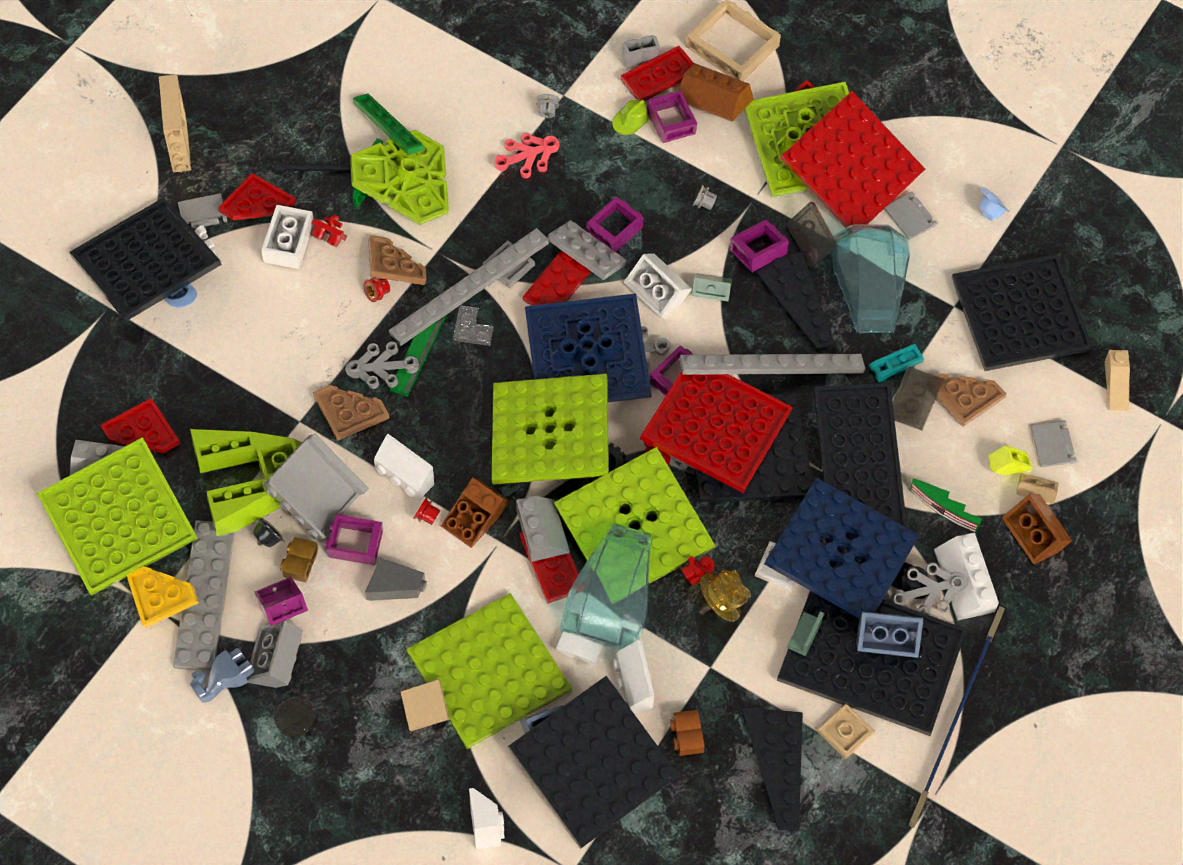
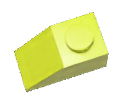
M1008 445L988 455L991 470L1003 476L1027 472L1033 469L1027 452Z

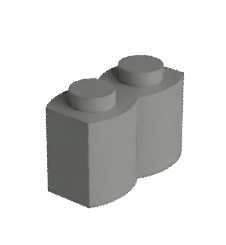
M650 35L640 40L632 39L625 41L622 44V59L625 66H637L642 62L646 63L659 56L660 45L657 37Z

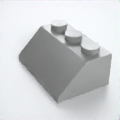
M75 440L71 455L70 475L125 446Z
M539 496L516 500V511L531 562L570 552L557 508L554 505L555 501Z
M286 620L272 626L270 624L260 626L250 664L255 672L246 678L248 683L274 688L288 685L292 677L291 673L297 658L296 654L301 643L303 630Z

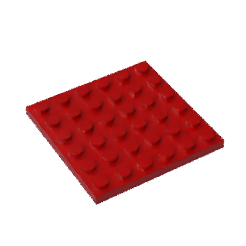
M853 91L779 157L854 237L926 170Z
M681 371L641 434L640 440L744 493L793 407L729 374L683 375Z

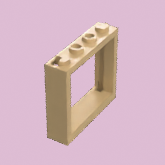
M724 0L687 35L686 47L726 75L744 81L779 47L781 35L776 30L765 25L764 22L753 17L749 12L738 7L734 2ZM725 13L767 41L743 66L700 38Z
M159 76L163 130L173 172L191 170L187 119L178 76Z

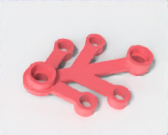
M530 133L522 134V144L515 142L513 139H508L505 142V149L507 151L519 150L522 152L510 157L505 155L496 156L495 168L499 171H505L509 165L527 158L524 166L520 169V175L523 178H529L531 176V167L537 154L543 152L541 160L537 162V170L545 172L551 153L559 149V141L554 136H547L542 139L532 136ZM531 143H533V144H536V145H539V146L531 147V146H528V145H530Z

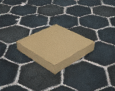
M439 679L401 691L410 731L450 719Z
M844 704L817 729V732L847 759L875 733V730L852 708Z

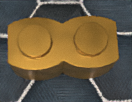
M294 537L293 541L288 543V555L286 559L282 560L280 565L283 577H292L293 580L306 583L318 553V543Z

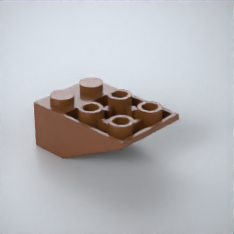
M472 478L441 524V527L472 548L501 516L510 500L482 480Z

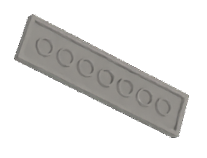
M196 521L194 532L198 539L192 542L186 582L194 586L199 603L181 612L173 666L174 669L211 671L212 664L217 657L235 532L217 536L213 522Z

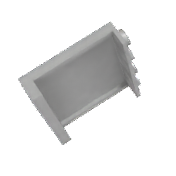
M316 433L308 435L263 484L267 494L272 498H276L280 502V507L286 512L289 511L294 516V521L301 526L303 525L308 530L307 534L317 540L326 537L324 534L330 529L331 521H335L336 514L342 515L359 495L365 494L369 489Z

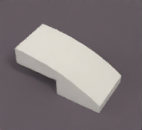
M563 631L555 650L570 658L577 657L594 665L602 646L586 638Z

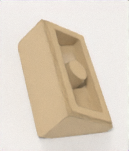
M1021 473L1016 493L1024 497L1028 494H1040L1045 502L1054 504L1059 483Z

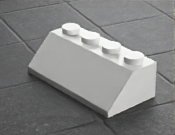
M975 533L956 536L935 548L934 553L941 569L950 574L961 572L967 578L965 589L956 592L951 600L956 619L962 620L995 613L999 602ZM960 579L954 580V585L961 583Z

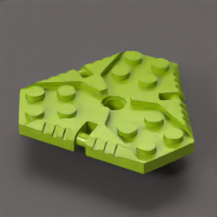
M415 129L409 132L423 144L422 151L407 155L389 139L385 145L378 143L353 153L350 157L352 186L367 193L368 196H372L382 204H388L389 208L396 210V212L401 213V215L406 216L418 225L448 213L447 181L443 180L446 176L444 146Z

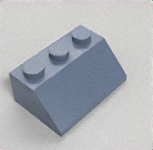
M862 611L857 633V650L918 658L923 618Z

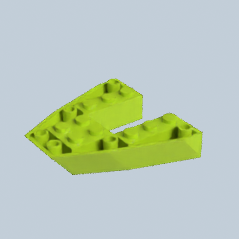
M190 429L200 473L257 460L263 479L207 491L208 504L217 536L237 532L259 518L281 508L280 502L267 494L263 484L302 443L301 441L294 438L256 432Z

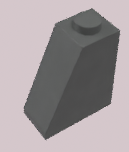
M380 557L365 590L366 600L418 598L420 592H424L427 586L425 573Z

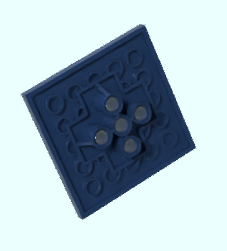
M636 293L525 307L534 380L607 374L608 403L651 398L652 394Z
M816 478L767 557L764 565L860 619L862 611L876 613L919 535Z

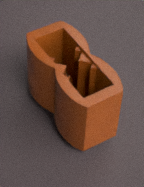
M698 710L673 713V719H670L671 732L675 731L676 738H673L674 750H678L679 756L704 753L705 747Z

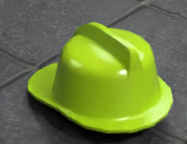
M631 100L627 102L624 108L614 116L612 124L616 132L622 135L633 134L650 120L644 100Z

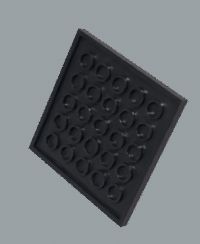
M164 197L69 252L73 260L125 321L130 320L222 265L220 259Z
M1058 254L952 274V281L984 371L1092 350L1091 340Z
M768 394L793 408L744 493L694 468L699 502L803 499L812 486V478L797 394Z
M607 676L603 677L507 747L580 849L679 776Z

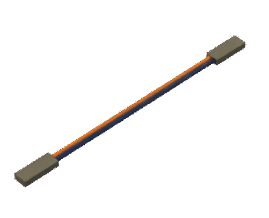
M999 606L981 655L908 826L914 828L938 766L989 643L993 639L1005 610L1001 606Z

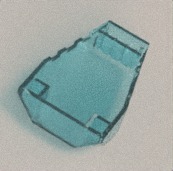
M851 225L831 237L833 270L838 277V283L843 291L845 302L848 304L849 313L856 332L894 333L910 259L907 237L890 225Z
M612 524L569 590L560 632L564 631L619 650L637 640H641L648 617L651 534Z

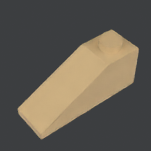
M1109 350L1105 359L1109 410L1128 411L1130 373L1128 350Z

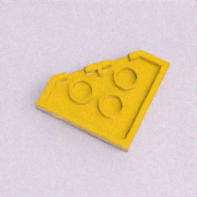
M145 566L127 575L142 626L145 628L199 603L194 586L189 582L176 579Z

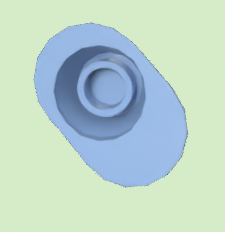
M980 187L984 195L980 203V209L984 217L992 221L995 218H1000L1006 211L1009 212L993 192L985 187Z
M189 284L168 296L165 300L172 307H186L195 301L197 292Z

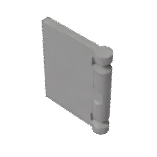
M913 192L908 193L884 208L908 240L936 227L938 224L935 220L930 224L928 223L933 217L917 197L912 201L910 200L915 196Z
M221 193L178 202L181 217L187 224H191L192 229H196L199 226L206 227L219 224L218 218L221 217L224 223L227 222V217L218 210V207L223 203Z
M1066 420L1031 426L1041 467L1074 464L1077 462L1076 457L1068 458V456L1075 454L1068 428L1060 429V427L1067 426Z

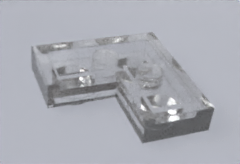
M460 305L453 341L491 346L493 326L476 324L478 308Z

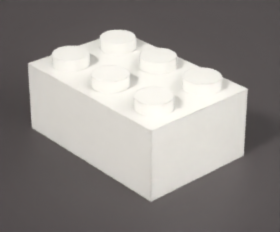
M276 205L262 247L264 262L300 269L314 226L312 224V211Z

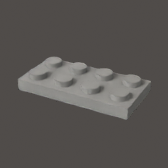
M571 220L551 232L547 238L548 241L603 280L624 267L627 261Z

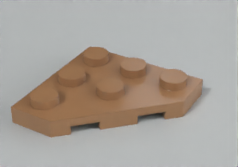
M369 236L370 277L425 285L427 280L425 266L412 261V256L403 249L398 250L393 246V242L389 238Z
M941 373L926 384V388L963 427L1006 398L1007 395L994 380L980 381L972 377L960 376V378Z
M332 385L313 392V396L337 441L389 419V414L380 399L367 398L363 394L349 390L348 392L343 391Z

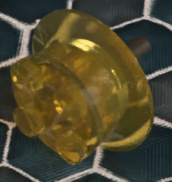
M723 570L718 576L713 573H706L701 577L700 586L707 603L698 608V613L704 615L712 608L720 617L727 621L733 622L739 619L741 615L740 606L748 602L751 593L741 582L738 572L735 570L731 572Z

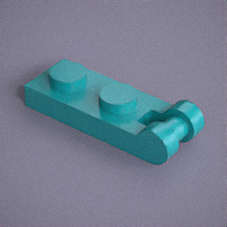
M913 344L872 362L868 367L871 372L875 373L876 380L882 382L892 375L922 363L924 357L917 346Z

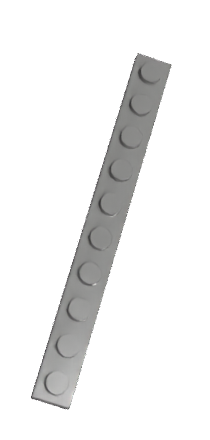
M536 228L389 330L390 335L402 346L548 245V239Z
M861 354L681 355L679 358L683 375L864 373L865 370Z

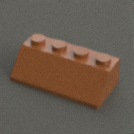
M696 63L684 73L679 89L688 105L731 122L754 100L749 83Z

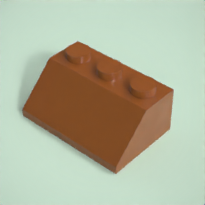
M1028 494L1001 517L1033 564H1037L1060 552L1072 542L1040 494Z

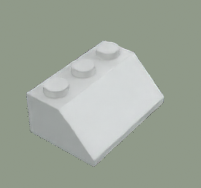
M643 254L623 282L660 318H664L682 304L692 290L655 254Z
M388 434L374 458L375 470L380 475L387 476L395 486L402 487L408 496L420 500L434 485L433 466Z
M637 640L619 650L616 659L613 660L615 672L619 671L620 675L618 686L619 690L624 692L622 698L634 714L653 711L654 692L642 641Z
M470 788V809L476 849L501 846V839L504 838L503 813L498 812L497 804L474 788Z

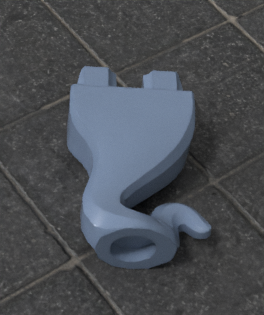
M239 648L230 653L225 650L215 658L211 667L209 682L205 688H203L206 678L205 672L198 670L191 674L194 679L191 681L190 686L202 703L211 701L226 688H236L248 683L246 678L255 671L248 660L240 666L237 665L245 659Z

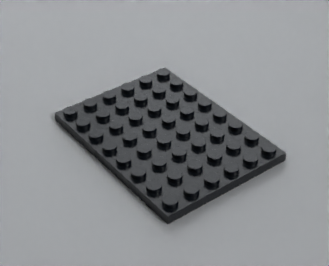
M810 591L800 619L804 612L817 618L819 613L822 612L824 613L822 623L806 656L791 649L787 650L777 681L839 704H846L850 708L931 736L967 629L883 599L876 613L923 618L918 658L862 652L857 650L856 645L860 619Z

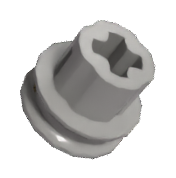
M551 94L537 96L538 102L536 105L540 107L539 115L544 118L555 117V109L559 107V97Z
M701 185L692 206L696 205L698 209L700 206L711 210L717 195L709 192V187L705 188L704 185Z

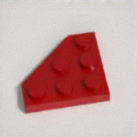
M251 173L218 207V210L233 221L273 216L276 205L292 208L296 203V198Z
M152 398L100 425L110 443L127 446L143 438L150 451L165 453L180 444L179 439Z

